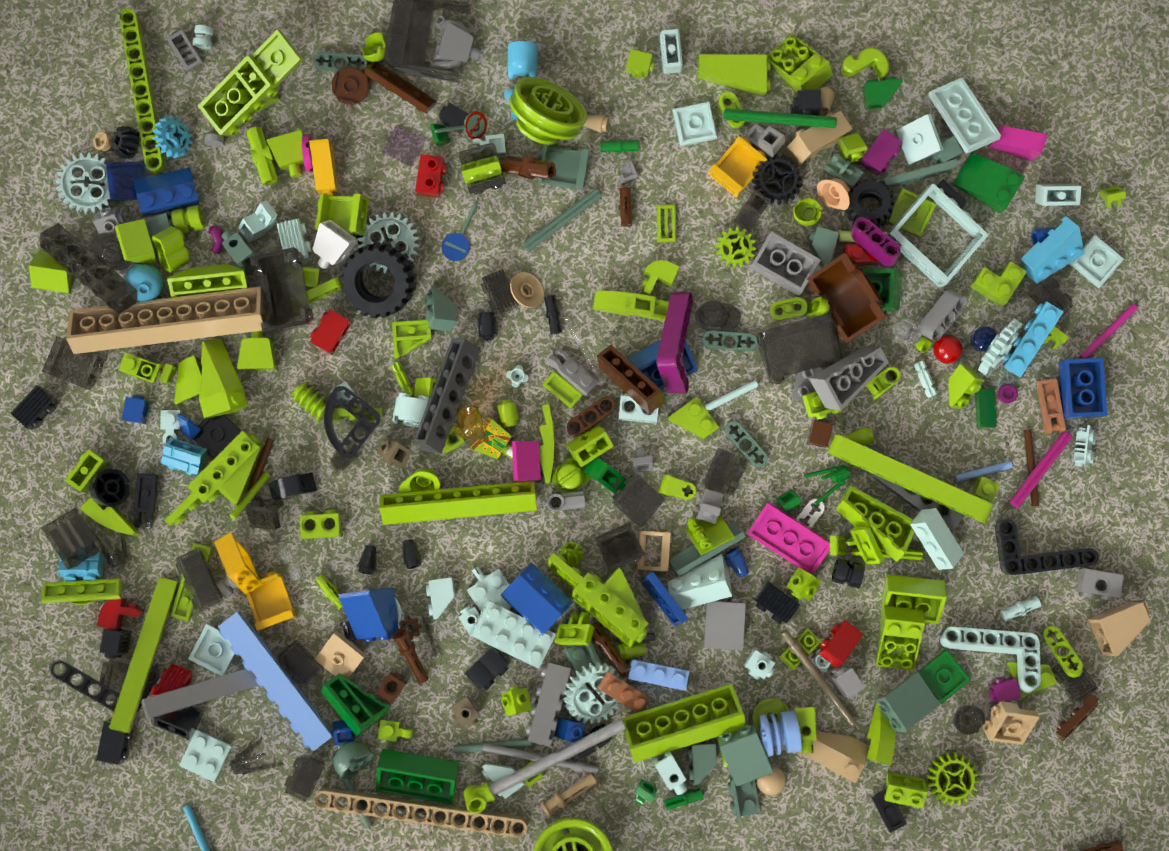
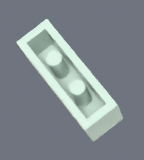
M936 508L921 510L910 524L938 570L954 568L964 554Z

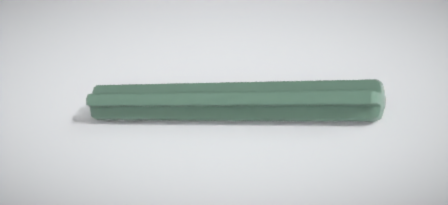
M597 188L593 189L523 242L525 249L531 251L600 199V191Z

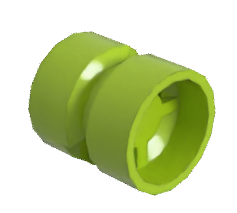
M199 205L190 206L186 211L183 208L171 211L174 228L181 230L183 234L188 233L190 229L193 231L205 229L204 217Z

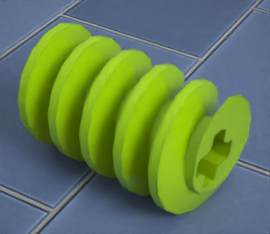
M305 381L292 392L290 397L294 396L293 401L299 402L301 408L305 407V412H311L310 416L312 418L317 416L316 422L319 423L324 419L326 403L324 404L323 402L326 397L318 398L320 392L312 393L314 386L307 388L309 382Z

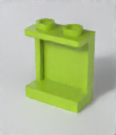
M320 193L317 203L318 213L315 220L316 231H318L320 223L332 220L351 235L365 236L369 198L362 194L329 196L325 193Z

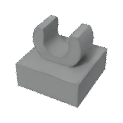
M644 449L637 450V458H632L634 473L653 470L652 456H645Z

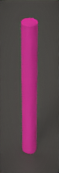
M1131 304L1079 358H1089L1138 307L1135 304Z

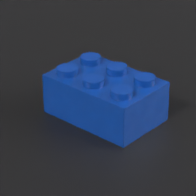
M1104 358L1065 359L1058 362L1064 419L1101 418L1107 416Z

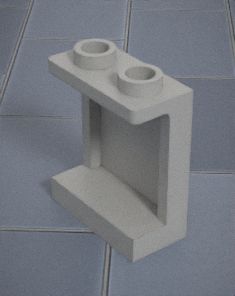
M732 598L729 599V602H722V599L705 603L703 648L743 650L746 603H741V599Z

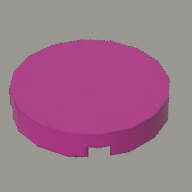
M303 134L302 154L304 166L307 173L314 172L309 143L313 139L310 134Z

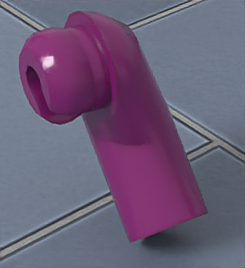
M211 226L208 232L212 236L214 244L210 251L220 254L223 247L222 242L225 241L222 238L223 231L219 226Z

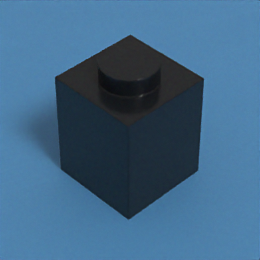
M449 102L447 107L444 106L439 113L440 122L447 127L464 125V121L469 113ZM463 129L453 131L461 134Z

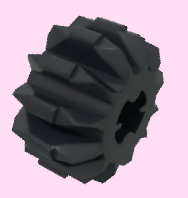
M129 126L118 127L112 138V153L123 159L134 158L140 146L139 132Z

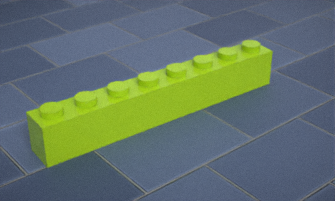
M534 481L380 495V512L383 525L537 511Z

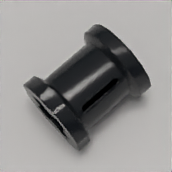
M349 621L340 623V626L343 627L345 638L349 641L357 640Z

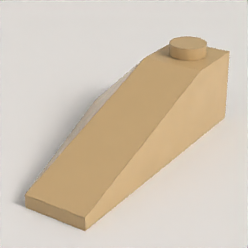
M810 729L803 730V735H810ZM817 731V742H813L814 753L802 755L856 783L865 766L869 745L851 736Z

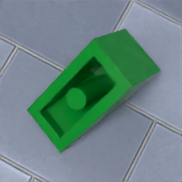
M599 458L590 461L583 471L616 496L620 495L629 480Z

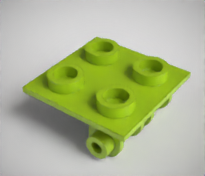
M720 514L717 517L716 524L704 520L698 521V519L691 517L688 519V528L685 529L700 556L735 538Z

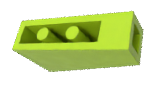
M699 54L698 79L765 97L767 91H770V79H767V72H770V61H767V55Z

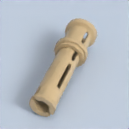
M590 773L562 793L556 792L554 797L540 804L547 816L551 818L553 813L561 808H566L568 802L596 785L597 782Z

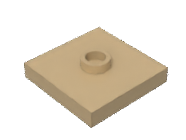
M336 630L314 660L334 676L340 673L349 679L366 657V654Z

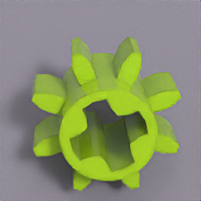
M568 542L564 545V548H560V555L567 560V565L575 566L579 563V560H583V547H579L576 542Z

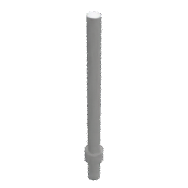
M484 743L482 750L531 761H538L547 756ZM564 760L556 764V766L571 768L581 773L586 771L597 774L599 766L586 764L581 760Z

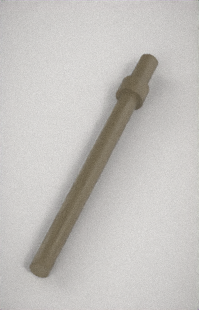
M787 629L784 630L781 635L789 644L788 648L793 654L798 656L850 726L854 725L856 720L804 653L798 640L795 641Z

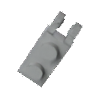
M557 348L555 354L564 364L562 365L554 356H550L548 362L564 379L584 396H587L599 381L572 357H569L565 351Z

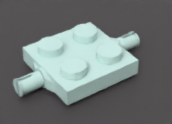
M479 566L476 567V570L473 569L472 571L478 581L466 591L480 612H482L487 600L510 610L512 606L500 596L509 586L501 571L497 569L493 573L484 576Z

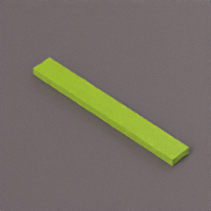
M161 577L158 579L109 726L110 729L126 733L131 731L179 585L178 581Z

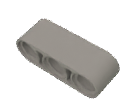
M951 289L946 290L920 322L918 333L934 342L938 341L967 305V298Z

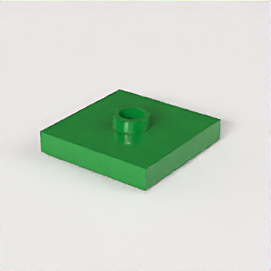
M944 649L917 671L940 704H943L971 680L947 649Z

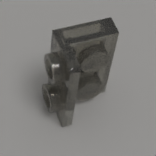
M262 497L252 499L251 503L245 507L250 527L271 530L280 528L279 515L276 509L284 505L283 501L275 500V498L263 499Z

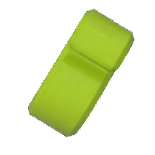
M869 47L862 50L857 59H854L853 54L847 56L841 65V72L844 76L850 78L872 65L880 81H882L888 73L889 61L880 49Z

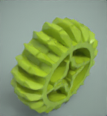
M946 752L944 755L945 759L939 755L937 757L940 762L938 763L933 760L932 764L935 767H928L932 775L927 774L926 778L932 779V781L927 782V786H934L930 789V793H936L935 799H941V803L946 804L948 802L950 806H953L956 801L957 805L960 806L962 804L961 799L967 803L969 802L968 795L972 798L975 796L971 791H978L974 784L980 783L979 779H975L979 772L973 771L977 766L975 764L970 765L972 761L970 758L965 759V755L960 754L958 756L956 752H953L950 756ZM951 763L961 764L952 771L945 768L946 765ZM965 770H966V772H967V784H966V785H965V784L963 783V781H962V777H963V775L965 774V773H964ZM940 772L944 776V782L942 783L941 788L939 785ZM947 773L950 774V775H953V776H957V777H954V778L957 779L956 781H957L959 784H957V783H955V782H952V781L950 780V776L947 775ZM954 787L962 790L957 794H946L948 790Z

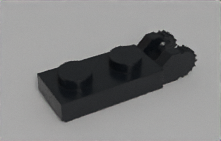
M137 473L133 511L135 512L134 527L139 528L141 526V512L147 513L146 528L153 527L158 475Z

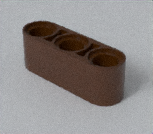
M606 396L593 403L567 423V433L571 437H578L598 424L614 411V400ZM604 401H608L611 403L612 408L605 411L601 408V404ZM587 413H594L596 419L593 422L587 421L585 418ZM577 423L581 429L579 432L573 433L569 429L570 425Z

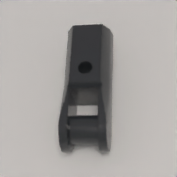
M942 180L937 185L939 189L942 188L945 195L957 202L959 208L962 209L966 205V199L956 192L945 180Z

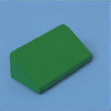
M980 389L975 393L977 428H995L994 389Z

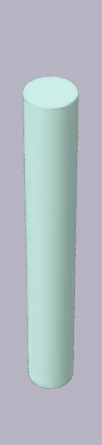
M753 380L705 404L704 407L707 411H710L758 387L756 380Z

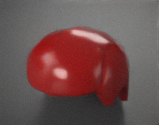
M943 335L933 346L934 356L944 364L956 362L963 350L962 343L953 335Z

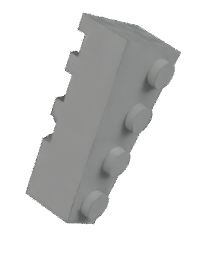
M864 346L813 375L809 380L826 409L842 410L889 362L881 347Z
M549 662L548 666H543L541 674L544 677L543 685H538L536 693L539 696L538 704H533L531 714L534 715L533 722L528 723L526 733L529 734L528 741L551 747L571 667Z

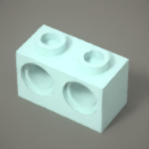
M625 393V396L621 395L618 420L657 423L658 408L651 414H648L628 394ZM632 402L635 409L628 412L624 409V404Z

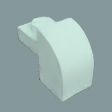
M265 200L259 204L255 213L242 219L238 229L248 243L260 238L277 224L275 209Z

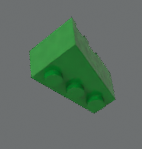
M340 673L325 683L321 691L322 695L357 737L385 717L391 708L390 705L382 703L375 698L376 696L360 689V686Z

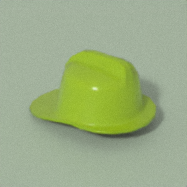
M573 457L567 459L554 470L552 475L554 487L561 493L575 492L592 479L583 472L588 463L581 467Z
M419 468L402 482L398 492L439 490L440 481L433 468Z

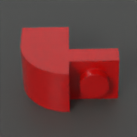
M127 598L112 599L102 606L98 616L97 627L121 629L123 615L143 617L144 609H140L138 604L127 603V606H125Z

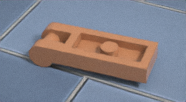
M1057 378L1037 381L1036 386L1044 433L1052 434L1053 431L1064 432L1066 426ZM1051 418H1056L1057 422L1052 424Z

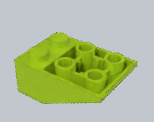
M793 34L788 36L767 55V61H770L773 69L796 93L798 90H817L833 76L829 61Z
M883 606L875 666L914 671L925 626L922 610Z

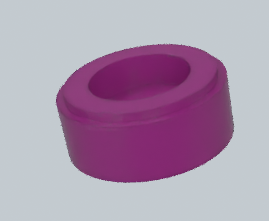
M1005 384L998 389L997 396L1002 403L1009 404L1017 399L1018 392L1013 385Z

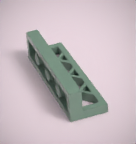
M733 521L727 525L735 536L734 539L701 556L696 547L692 545L670 558L669 563L677 576H681L745 538L746 536L740 531L736 522Z

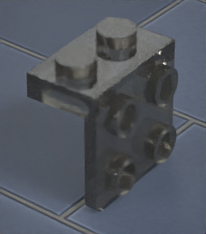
M488 143L459 152V159L461 165L495 155L498 157L495 144ZM502 171L500 175L468 183L467 187L469 194L474 193L477 195L489 188L499 189L503 184H506Z
M638 473L635 476L631 474L624 482L627 486L623 491L618 489L613 495L612 499L614 501L612 504L636 525L643 527L664 502V497L647 484Z
M630 522L595 537L609 570L621 569L625 564L639 561L645 555Z

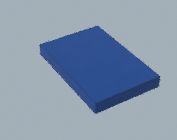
M653 571L640 580L674 626L682 624L689 619Z

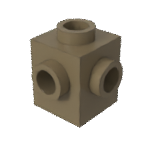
M386 437L380 445L377 454L383 457L382 461L392 466L394 463L403 468L412 451L404 447L405 442L395 437L392 440Z
M468 695L450 707L454 713L452 717L457 725L461 724L462 727L466 725L471 727L479 721L477 718L481 715L479 713L481 708L475 700L472 702ZM464 710L469 711L468 716L464 714Z

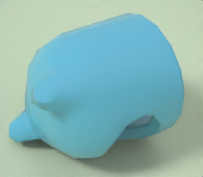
M528 41L509 43V79L513 80L515 76L536 77L538 45Z

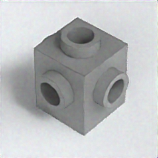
M108 207L95 214L93 223L100 237L103 238L109 235L116 236L115 226L126 223L123 213H119L117 207L113 209Z

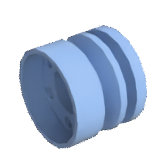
M794 710L780 712L779 722H777L773 713L769 716L770 723H768L766 715H760V739L768 757L773 756V747L776 754L781 755V745L785 746L787 753L801 751L800 730Z

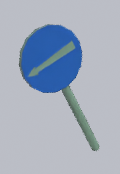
M474 202L461 233L450 234L442 242V253L451 261H461L469 253V242L463 235L478 205L477 202Z

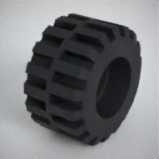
M868 178L863 180V183L859 180L856 182V186L853 185L850 188V192H848L850 204L845 212L848 214V220L853 221L852 225L861 217L869 219L878 228H880V225L884 226L887 220H890L895 198H893V191H889L890 187L888 184L884 186L882 180L876 182V178H872V181H868ZM872 197L879 201L881 207L874 212H867L859 206L858 202L863 198Z

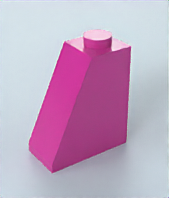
M999 125L997 130L1001 137L999 140L990 143L989 148L1032 162L1042 153L1048 135Z

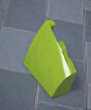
M194 355L178 363L175 405L192 400L193 397L199 396L201 393L200 376L202 375V368L198 358Z

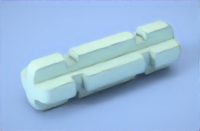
M925 361L915 363L914 367L916 372H919L918 376L923 388L926 389V396L930 398L937 395V390L933 387L934 383L930 373L926 370Z

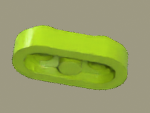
M724 92L720 95L718 106L722 113H724L726 108L743 110L734 93ZM729 100L731 104L727 106L724 104V101ZM726 120L732 128H740L745 124V121L735 122L733 120Z
M801 297L776 301L771 305L769 314L776 321L797 318L806 313L808 305ZM794 305H799L801 309L796 311ZM777 308L782 310L781 315L776 314L775 310Z
M822 297L812 299L808 305L806 316L817 319L826 315L830 308L828 300Z

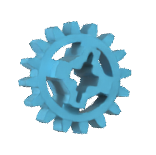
M173 116L162 118L160 122L155 124L157 128L153 130L156 134L153 140L158 141L156 147L162 148L161 153L167 152V157L173 156V158L184 156L187 151L191 150L189 145L193 144L189 140L193 136L188 134L190 127L185 128V121L179 122V117L173 118Z

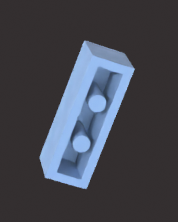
M631 659L628 679L686 691L689 670Z

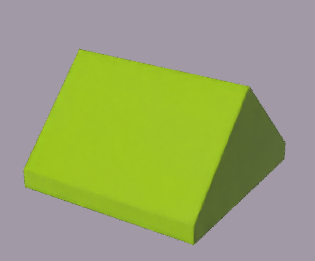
M144 219L115 226L125 261L153 266L157 264Z
M38 250L29 264L31 287L70 294L77 257Z

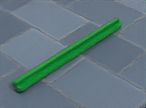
M727 108L724 109L723 113L724 120L821 128H836L837 118L830 116Z

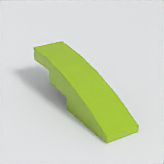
M546 404L542 405L546 424L539 426L544 444L539 446V458L546 485H549L554 465L555 443L550 406Z

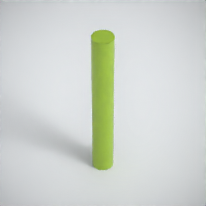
M264 472L229 515L232 519L236 520L270 478L269 473Z

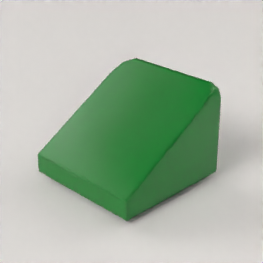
M430 124L436 146L439 147L450 143L447 132L435 133L436 129L446 128L444 125Z

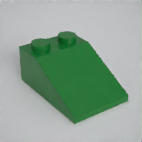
M971 153L952 185L1001 214L1008 207L1025 177L1005 165Z
M895 269L863 270L885 305L882 310L899 311L902 274Z

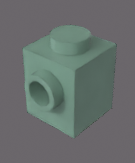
M955 136L947 140L942 138L940 141L944 150L932 155L931 158L934 163L940 164L960 157L963 150Z

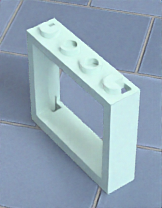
M933 183L925 188L886 234L900 246V252L940 288L951 280L989 234L982 229L983 226L971 219L972 217L967 211L959 208L954 199L945 195L942 188L939 189ZM928 196L974 238L945 273L898 231Z

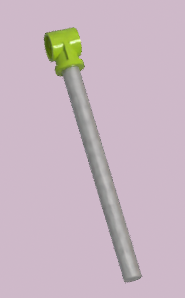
M622 719L492 784L486 782L482 786L471 785L467 787L463 793L467 810L471 813L483 811L487 802L496 800L495 795L626 730Z

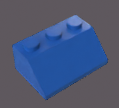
M190 167L133 180L143 217L199 205Z
M660 341L628 357V359L659 389H663L665 386L657 367V355ZM685 341L681 360L688 376L697 371L698 368Z
M532 562L500 595L542 636L574 603Z

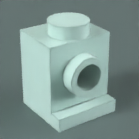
M468 606L460 611L461 616L458 618L470 635L480 613L476 607L471 608ZM470 616H473L475 618V622L473 624H470L468 622V618Z

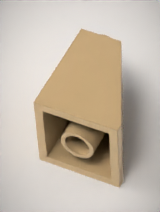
M1128 602L1088 619L1102 654L1113 657L1120 655L1151 620L1149 618L1150 611L1143 602Z

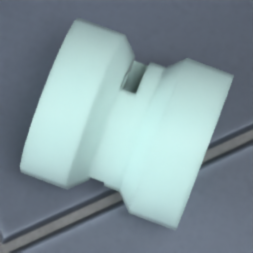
M196 25L194 30L196 36L193 39L192 45L200 49H211V37L214 34V29L205 25Z

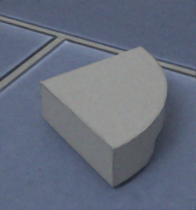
M632 159L626 162L621 170V185L639 178Z

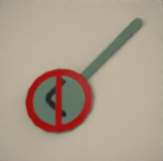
M473 111L467 115L464 125L436 129L435 133L464 129L467 137L470 139H480L486 132L487 121L484 114Z

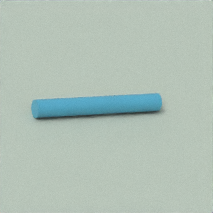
M191 805L183 807L201 851H210Z

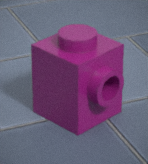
M1005 676L994 679V683L989 684V697L997 704L1000 701L1009 702L1022 698L1016 678L1010 677L1005 679Z

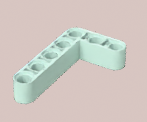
M948 627L940 636V643L948 649L1017 654L1019 689L1025 693H1030L1040 685V642L1035 634ZM947 634L952 635L955 641H950L947 638ZM966 636H971L974 643L969 642ZM986 637L992 639L993 644L987 643ZM1005 639H1009L1012 642V646L1007 645ZM1024 641H1029L1032 648L1027 647ZM1025 659L1031 661L1032 667L1025 663ZM1026 678L1032 681L1033 686L1026 683Z

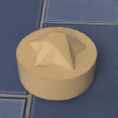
M99 132L94 137V147L102 152L108 151L113 141L112 136L106 132Z

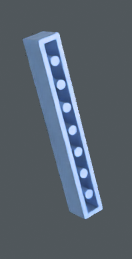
M241 611L236 612L218 626L221 637L224 640H229L232 644V651L237 656L240 655L244 660L242 662L244 667L248 671L252 670L256 676L254 679L260 687H265L268 691L266 693L267 697L272 702L275 701L279 706L278 711L284 718L287 717L290 720V726L293 731L300 733L306 748H311L314 751L333 736L332 730Z

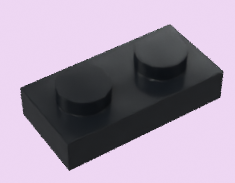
M886 788L870 797L888 832L891 833L907 825L897 803L885 801Z

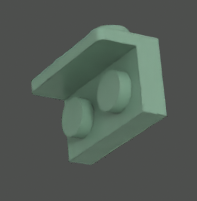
M592 641L590 645H574L564 650L575 675L576 670L580 673L582 672V666L588 669L589 663L594 667L597 662L601 665L604 664L599 659L596 653V646Z
M731 777V782H727L729 794H733L734 802H731L732 813H736L737 818L760 814L755 780L736 787L733 777Z

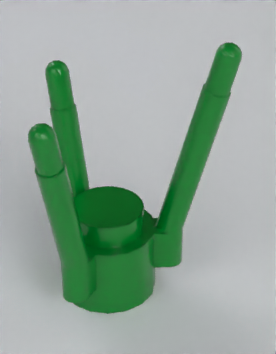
M843 464L838 467L834 466L829 469L804 474L805 478L826 474L821 476L822 480L831 478L833 482H837L835 486L815 501L814 505H818L840 486L846 484L845 480L850 478V472L846 465Z

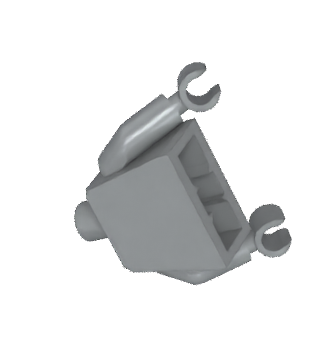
M438 15V20L442 22H434L435 26L441 29L433 57L435 62L433 63L430 59H426L424 62L431 64V66L423 69L430 73L434 70H450L459 68L466 63L468 57L477 60L480 55V49L472 47L473 36L469 34V31L462 22L452 19L445 20L444 16Z

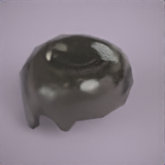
M963 705L955 712L953 717L954 727L965 735L978 733L980 727L985 725L986 722L984 713L979 708L971 705Z

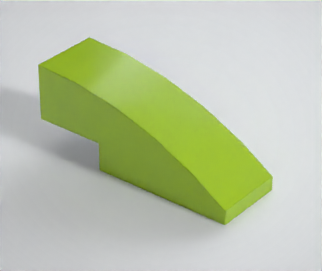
M92 497L80 507L90 518L111 530L136 537L141 535L116 507L105 508L100 506Z
M876 701L867 738L871 739L866 759L891 766L896 741V730L891 727L890 720L880 710L879 704Z

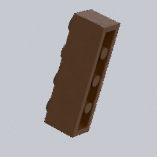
M609 345L597 355L599 368L648 414H651L664 403L662 390L614 346Z

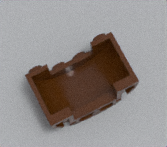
M845 252L807 279L810 283L808 287L812 293L821 295L824 299L828 300L830 305L829 311H832L834 314L833 320L839 330L838 336L843 342L849 343L887 318L888 313L886 310L883 312L882 309L885 305L862 268L854 266L856 261Z

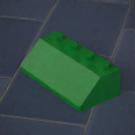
M382 749L377 766L376 792L453 805L459 762Z

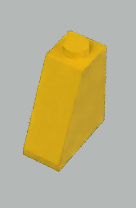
M329 139L311 140L309 143L316 190L319 194L325 193L333 196V193H338L334 148Z

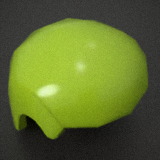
M376 32L365 38L366 46L361 47L365 60L377 62L384 59L389 51V43L383 33Z
M800 199L793 206L794 219L805 227L815 225L822 216V207L815 199Z

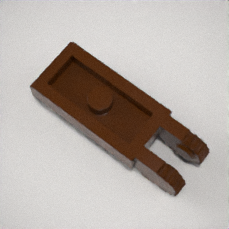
M1089 694L1083 700L1084 705L1081 708H1075L1070 714L1071 718L1067 722L1063 721L1058 725L1056 734L1061 741H1064L1097 708L1098 697Z

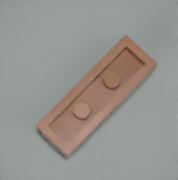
M610 672L606 673L597 687L636 713L641 712L650 699L647 695Z

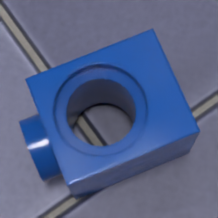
M133 395L132 398L126 397L121 420L146 424L149 401L144 400V396Z
M558 717L554 736L564 741L575 742L583 738L586 724L577 720Z

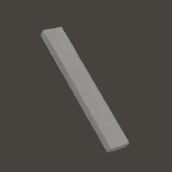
M244 669L143 699L142 704L146 718H153L258 686L254 679L256 676L252 670Z

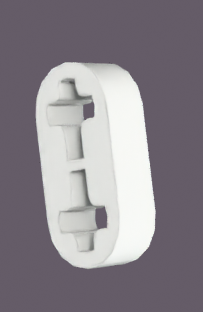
M818 499L810 500L798 514L796 520H803L806 516H809L810 518L806 523L808 524L807 527L811 528L822 515L825 507L823 502H820L818 506L820 511H815L812 515L810 514L812 510L811 504H814Z

